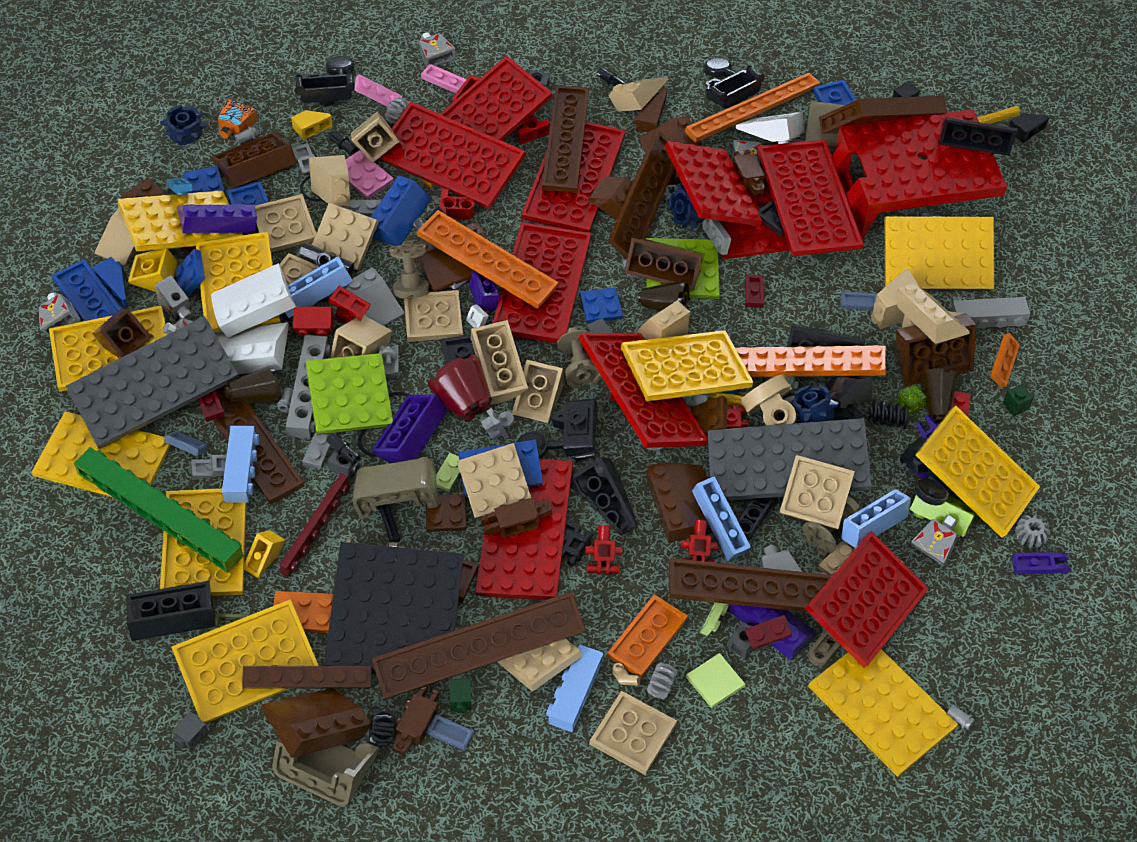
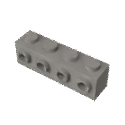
M1026 297L953 301L950 312L966 313L975 322L976 328L982 329L988 327L1025 326L1030 316Z

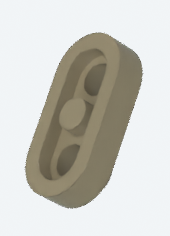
M825 631L810 648L809 661L815 666H824L841 645ZM832 640L834 644H828L827 641ZM820 654L823 658L818 659L815 655Z

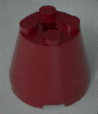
M474 354L470 355V358L467 359L459 357L449 362L437 371L438 375L434 380L428 381V387L431 392L436 394L449 410L460 420H465V422L474 419L475 414L481 411L484 413L492 407L490 404L492 397L481 362Z

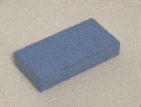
M841 291V308L873 310L877 294Z
M179 431L166 435L164 442L195 456L205 453L209 447L208 444Z
M436 714L426 734L465 751L474 735V731Z

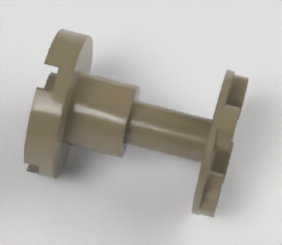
M404 241L402 245L389 247L390 255L394 258L403 259L404 269L400 271L401 280L395 282L392 286L394 296L408 298V295H414V298H418L428 294L429 283L424 279H419V270L415 268L414 258L426 253V245L413 244V241Z
M576 327L568 329L567 333L562 335L557 341V346L561 352L565 354L573 353L571 364L565 369L564 376L570 387L579 388L581 384L590 383V386L598 383L602 377L592 360L589 359V356L584 354L585 349L578 339L581 333L592 332L578 330Z
M850 496L847 497L838 530L843 527L844 519L858 512L860 508ZM806 522L803 525L802 539L816 546L817 551L821 555L826 556L828 553H833L836 550V541L831 533L837 529L821 526L815 522Z

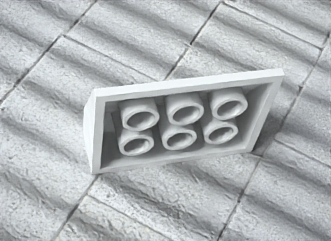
M803 112L753 118L736 125V129L772 142L778 141V144L788 143V141L800 137V134L805 132Z
M279 263L211 294L218 325L227 338L296 307Z
M288 322L254 326L229 338L223 332L215 334L238 374L252 373L267 366H273L275 370H282L289 328Z

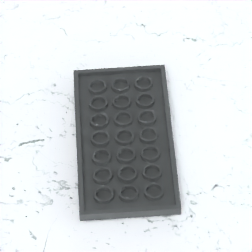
M204 316L66 385V388L97 447L101 449L226 385L227 382L239 378V375Z
M864 418L708 430L710 478L715 476L727 501L783 497L796 455L855 471L849 492L871 490Z

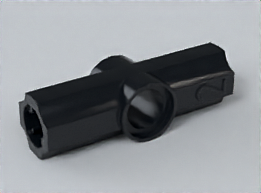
M304 243L299 252L300 258L314 263L318 267L326 264V256L329 258V261L339 257L333 252H327L308 243ZM339 257L348 274L351 275L354 270V263Z

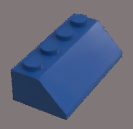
M400 175L396 178L370 217L379 221L373 239L393 246H399L413 228L414 221L420 217L431 200L429 195L414 180Z
M536 439L514 443L527 486L543 485ZM509 444L458 452L459 460ZM463 482L464 494H465V497H468L467 492H466V489H465V486H464V482Z

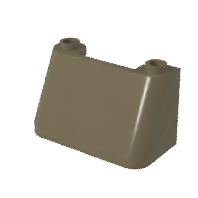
M427 457L371 467L365 466L356 472L353 505L359 518H370V511L376 512L379 505L414 500L416 505H419L421 501L427 503L428 508L438 507L436 468L434 462Z
M279 738L276 742L272 768L279 778L338 806H345L354 796L374 762L378 747L362 742L355 751L340 745L291 758Z

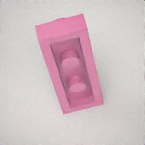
M429 64L421 73V79L455 94L466 81V79L432 64Z
M360 74L355 79V91L389 107L390 102H393L394 98H402L398 93Z

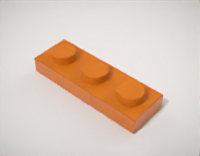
M1010 333L1003 336L990 375L1000 387L1007 386L1020 344Z

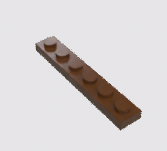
M243 666L242 689L371 688V666Z

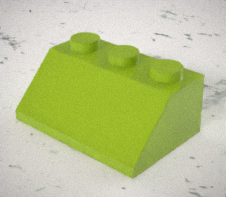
M916 495L909 509L913 511L914 516L920 519L925 517L929 520L934 519L939 523H942L947 515L957 520V523L952 531L958 537H964L977 516L966 503L950 495L944 504L938 506L927 504Z

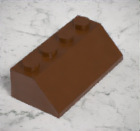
M633 237L624 273L666 284L687 281L686 283H689V288L695 290L705 253Z

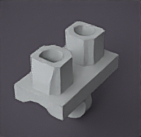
M398 345L391 347L379 346V354L382 353L386 379L399 376Z
M492 408L487 410L489 416L482 420L481 423L491 439L495 440L500 436H503L504 439L509 438L510 436L504 428H508L514 423L512 413L504 411L497 417Z

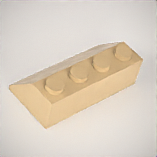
M909 284L898 288V308L935 344L969 334V330L935 298L916 284Z
M508 320L472 328L471 341L475 355L481 362L492 397L490 404L494 405L509 401L528 390Z

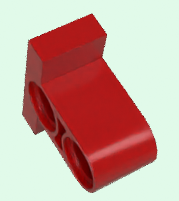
M533 114L518 127L519 130H517V142L519 145L549 135L550 122L548 119L539 122Z
M449 189L441 190L439 207L447 216L460 220H469L474 217L475 204L473 199L468 197L449 196Z
M340 285L329 298V303L337 307L335 319L338 323L346 324L354 318L361 321L371 306L369 302Z

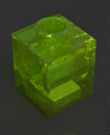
M914 384L899 392L897 403L900 404L901 409L903 405H907L910 416L923 409L926 396Z

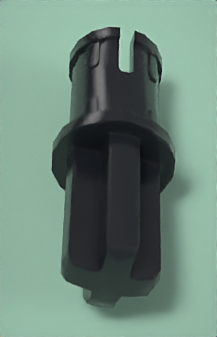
M604 67L599 68L597 71V76L605 80L608 85L626 84L617 77V74L609 72Z
M337 131L330 132L329 139L336 143L339 149L345 150L350 156L359 151L358 147L349 141V138L343 137Z
M335 433L327 436V443L337 451L338 455H342L351 465L357 463L352 456L358 461L360 460L361 455L355 452L348 442H344Z

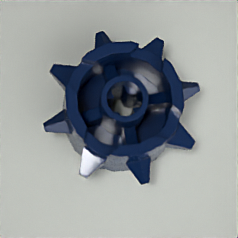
M182 105L173 107L167 112L166 119L160 122V124L167 127V131L163 135H169L171 140L180 145L195 142L202 136V129L208 126L200 119L204 113H199L193 106L182 107Z
M679 184L678 189H676L677 191L672 193L669 198L668 208L672 210L674 216L672 220L676 224H682L684 229L686 224L695 229L696 223L703 222L705 219L699 218L684 186Z
M810 385L800 388L794 393L795 398L790 403L795 409L797 421L799 423H809L834 419V407L838 406V402L831 400V397L836 393H829L827 387L819 385V388H811Z

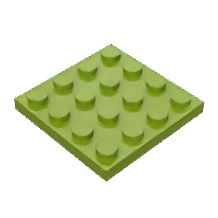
M646 238L647 240L705 253L695 290L690 289V298L719 299L718 250L711 240ZM646 279V288L666 284Z
M382 353L306 361L305 365L316 434L387 427L393 422Z

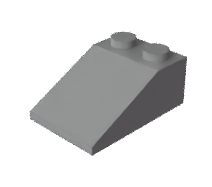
M373 267L352 278L353 282L343 287L369 302L371 306L364 316L383 326L405 315L389 287Z

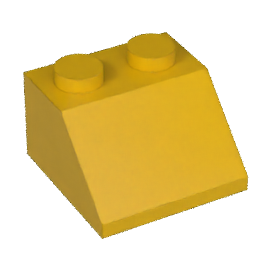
M159 249L135 255L128 282L156 292L155 284L170 275L174 279L178 262L168 249Z

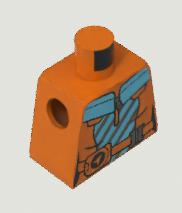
M227 99L218 116L219 129L221 130L219 132L220 136L228 139L231 134L235 135L247 130L248 127H251L258 120L256 109Z

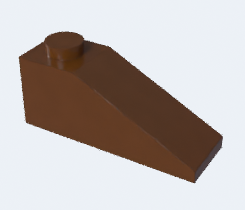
M663 88L651 98L639 111V114H635L634 124L636 125V131L647 133L658 127L667 100L668 88Z

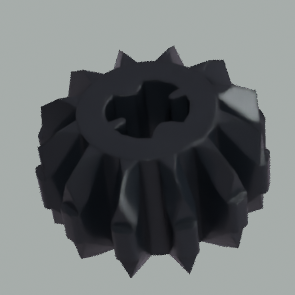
M375 709L370 721L369 741L377 746H389L394 734L395 715L392 711L386 709Z

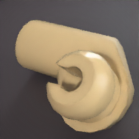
M621 663L613 665L612 673L619 684L640 685L639 675H629Z

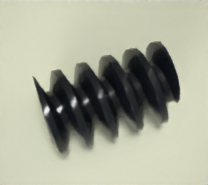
M874 399L869 408L867 422H869L870 418H873V422L876 424L878 419H880L881 425H884L885 421L888 420L890 427L893 422H896L897 428L903 423L904 429H906L909 416L908 407L903 405L902 409H900V404L897 403L893 408L892 402H889L885 407L884 401H881L878 405L877 400Z

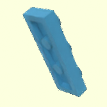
M185 178L166 179L167 187L177 193V195H186L188 191H192V184Z

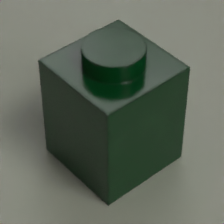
M1021 384L1007 390L1003 404L1013 416L1029 410L1034 397Z
M470 678L449 679L450 711L465 713L467 710H472Z

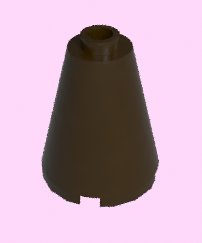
M679 281L643 288L642 292L638 294V301L643 307L662 311L678 300L685 308L689 309V307H686L687 300H690L689 283H686L687 281Z
M267 366L227 382V386L224 387L225 397L229 398L230 401L278 403L279 401L276 398L280 397V389L277 376L273 377L272 374L275 371L274 367Z
M943 368L929 369L923 371L922 376L921 374L919 375V382L928 414L936 423H941L951 410L958 379L957 373L953 370H950V373L944 372Z

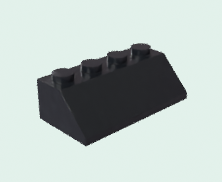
M943 117L938 144L1010 156L1017 128Z
M793 323L787 347L864 346L866 339Z
M210 581L126 595L127 626L132 641L215 627V613Z

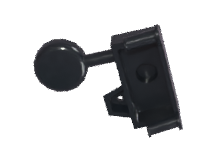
M345 56L330 58L326 63L327 72L332 74L329 76H322L320 73L308 74L307 77L302 78L300 74H297L295 76V93L300 95L301 101L304 103L319 102L322 106H330L334 104V101L352 98V91L355 89L352 72L354 70L353 60Z
M722 57L708 59L704 64V72L709 76H729L723 80L712 79L705 83L707 85L706 98L723 108L737 105L761 90V83L764 81L765 76L764 74H759L751 65L747 66V70H741L736 73L732 71L731 62Z
M595 399L566 401L565 410L552 414L553 426L564 429L563 441L548 442L544 434L530 431L521 435L517 442L536 439L539 459L547 453V450L564 448L566 456H574L576 463L577 461L591 458L596 460L597 401Z
M918 438L915 442L908 445L906 451L900 457V462H907L906 467L917 474L925 473L935 479L922 478L918 480L915 486V493L918 498L927 504L934 506L942 505L949 496L948 490L944 486L949 487L916 456V453L927 441V439ZM949 488V492L954 495L955 493Z

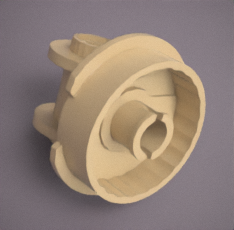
M778 375L769 379L741 399V403L749 416L761 410L763 411V419L766 426L797 423L794 407L788 401L782 399L792 391L791 385L787 382L784 375ZM778 414L785 415L783 420H775Z

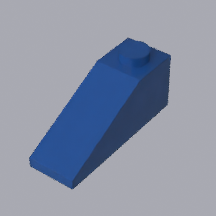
M109 257L94 266L93 271L123 308L129 309L122 272L124 268L119 261L116 262L112 257Z

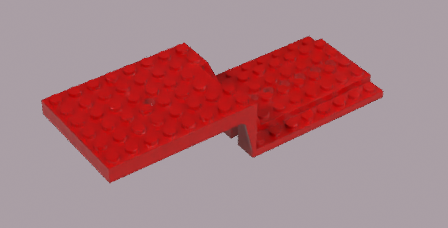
M974 109L839 127L832 159L862 241H864L876 216L882 212L1005 195L1007 185L993 153L938 144L943 117L979 122ZM856 153L866 177L858 178L853 184L849 174V166L852 154ZM767 179L764 181V194L754 195L751 191H747L757 211L761 209L759 206H765L773 200ZM719 221L731 238L727 255H721L723 260L790 251L785 235L780 237L762 222L759 226Z

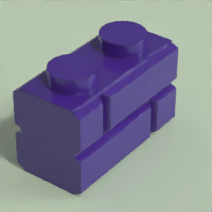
M473 271L469 287L476 305L483 311L496 310L500 295L495 283L478 272Z

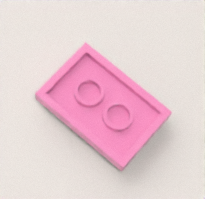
M360 150L345 159L349 173V184L367 200L394 182L392 176L375 162L372 163Z

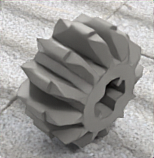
M394 98L393 102H390L389 107H387L388 110L385 113L387 116L386 120L394 126L410 102L404 98Z
M1036 514L1032 518L1027 515L1024 519L1021 518L1015 528L1016 540H1022V545L1028 543L1029 549L1033 547V544L1038 549L1041 544H1046L1047 538H1049V524L1043 523V518L1037 519Z
M659 663L648 685V693L653 697L663 700L667 698L676 678L677 669L667 663Z

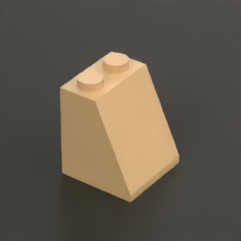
M378 111L351 132V140L372 163L399 142L388 123Z
M345 156L310 157L311 191L328 204L331 203L340 207L350 206L349 173Z
M909 269L901 272L877 294L871 319L874 324L878 325L879 329L903 322L905 314L898 308V288L909 284L919 286Z
M677 300L647 320L635 333H641L645 340L687 335L690 311Z
M366 316L361 321L355 318L336 329L330 358L379 354V346L387 347L389 345L392 330Z

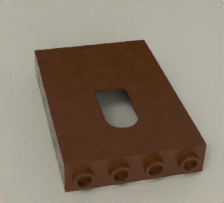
M944 96L858 99L820 116L819 122L821 134H835L839 132L840 126L947 112Z

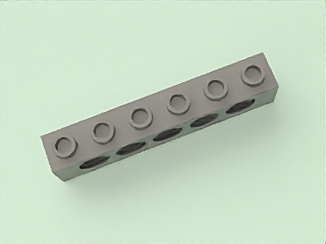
M305 335L286 422L287 437L310 438L311 432H315L305 363L307 360L326 359L327 355H331V344H328L327 336Z

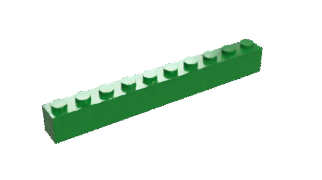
M90 447L74 462L77 474L226 573L243 557L242 545L239 541L230 539L221 529L216 530L207 520L196 517L193 511L184 509L175 499L170 500L161 490H155L146 480L138 479L132 471L123 469L117 461L109 460L100 450L96 451Z

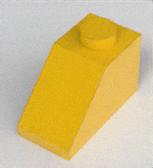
M305 110L291 117L293 129L302 140L333 126L332 117L329 113Z
M270 530L257 533L244 563V570L259 578L280 555L285 539Z

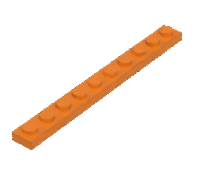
M807 73L691 124L685 128V133L696 143L813 90V87L819 86L820 82L810 73Z

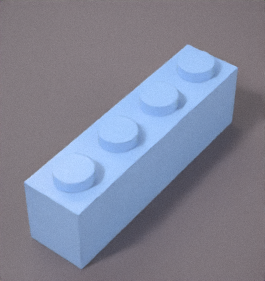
M336 257L288 285L296 307H309L334 293L339 285L345 287L353 281L340 258ZM294 308L285 312L288 318L293 316Z
M230 426L222 487L225 503H249V495H253L251 478H255L253 462H257L255 446L259 445V434H256L254 426Z
M715 476L696 484L692 492L727 561L745 554L751 546Z
M897 489L891 491L844 519L841 539L856 547L870 531L878 536L908 517L911 498Z
M583 645L578 647L582 657L572 663L569 669H565L562 676L564 682L562 686L557 687L554 695L556 700L554 704L549 705L546 716H549V724L573 732L603 662L602 652Z

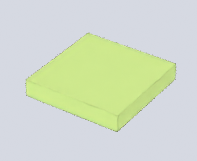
M720 653L686 674V678L711 708L745 687V683Z

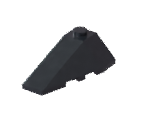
M600 457L571 476L578 494L585 498L595 511L602 514L604 520L619 535H623L638 526L620 475L611 458Z

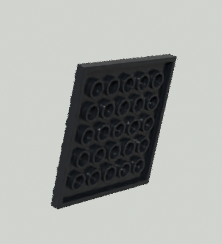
M340 542L324 666H371V671H375L371 658L455 631L464 554Z

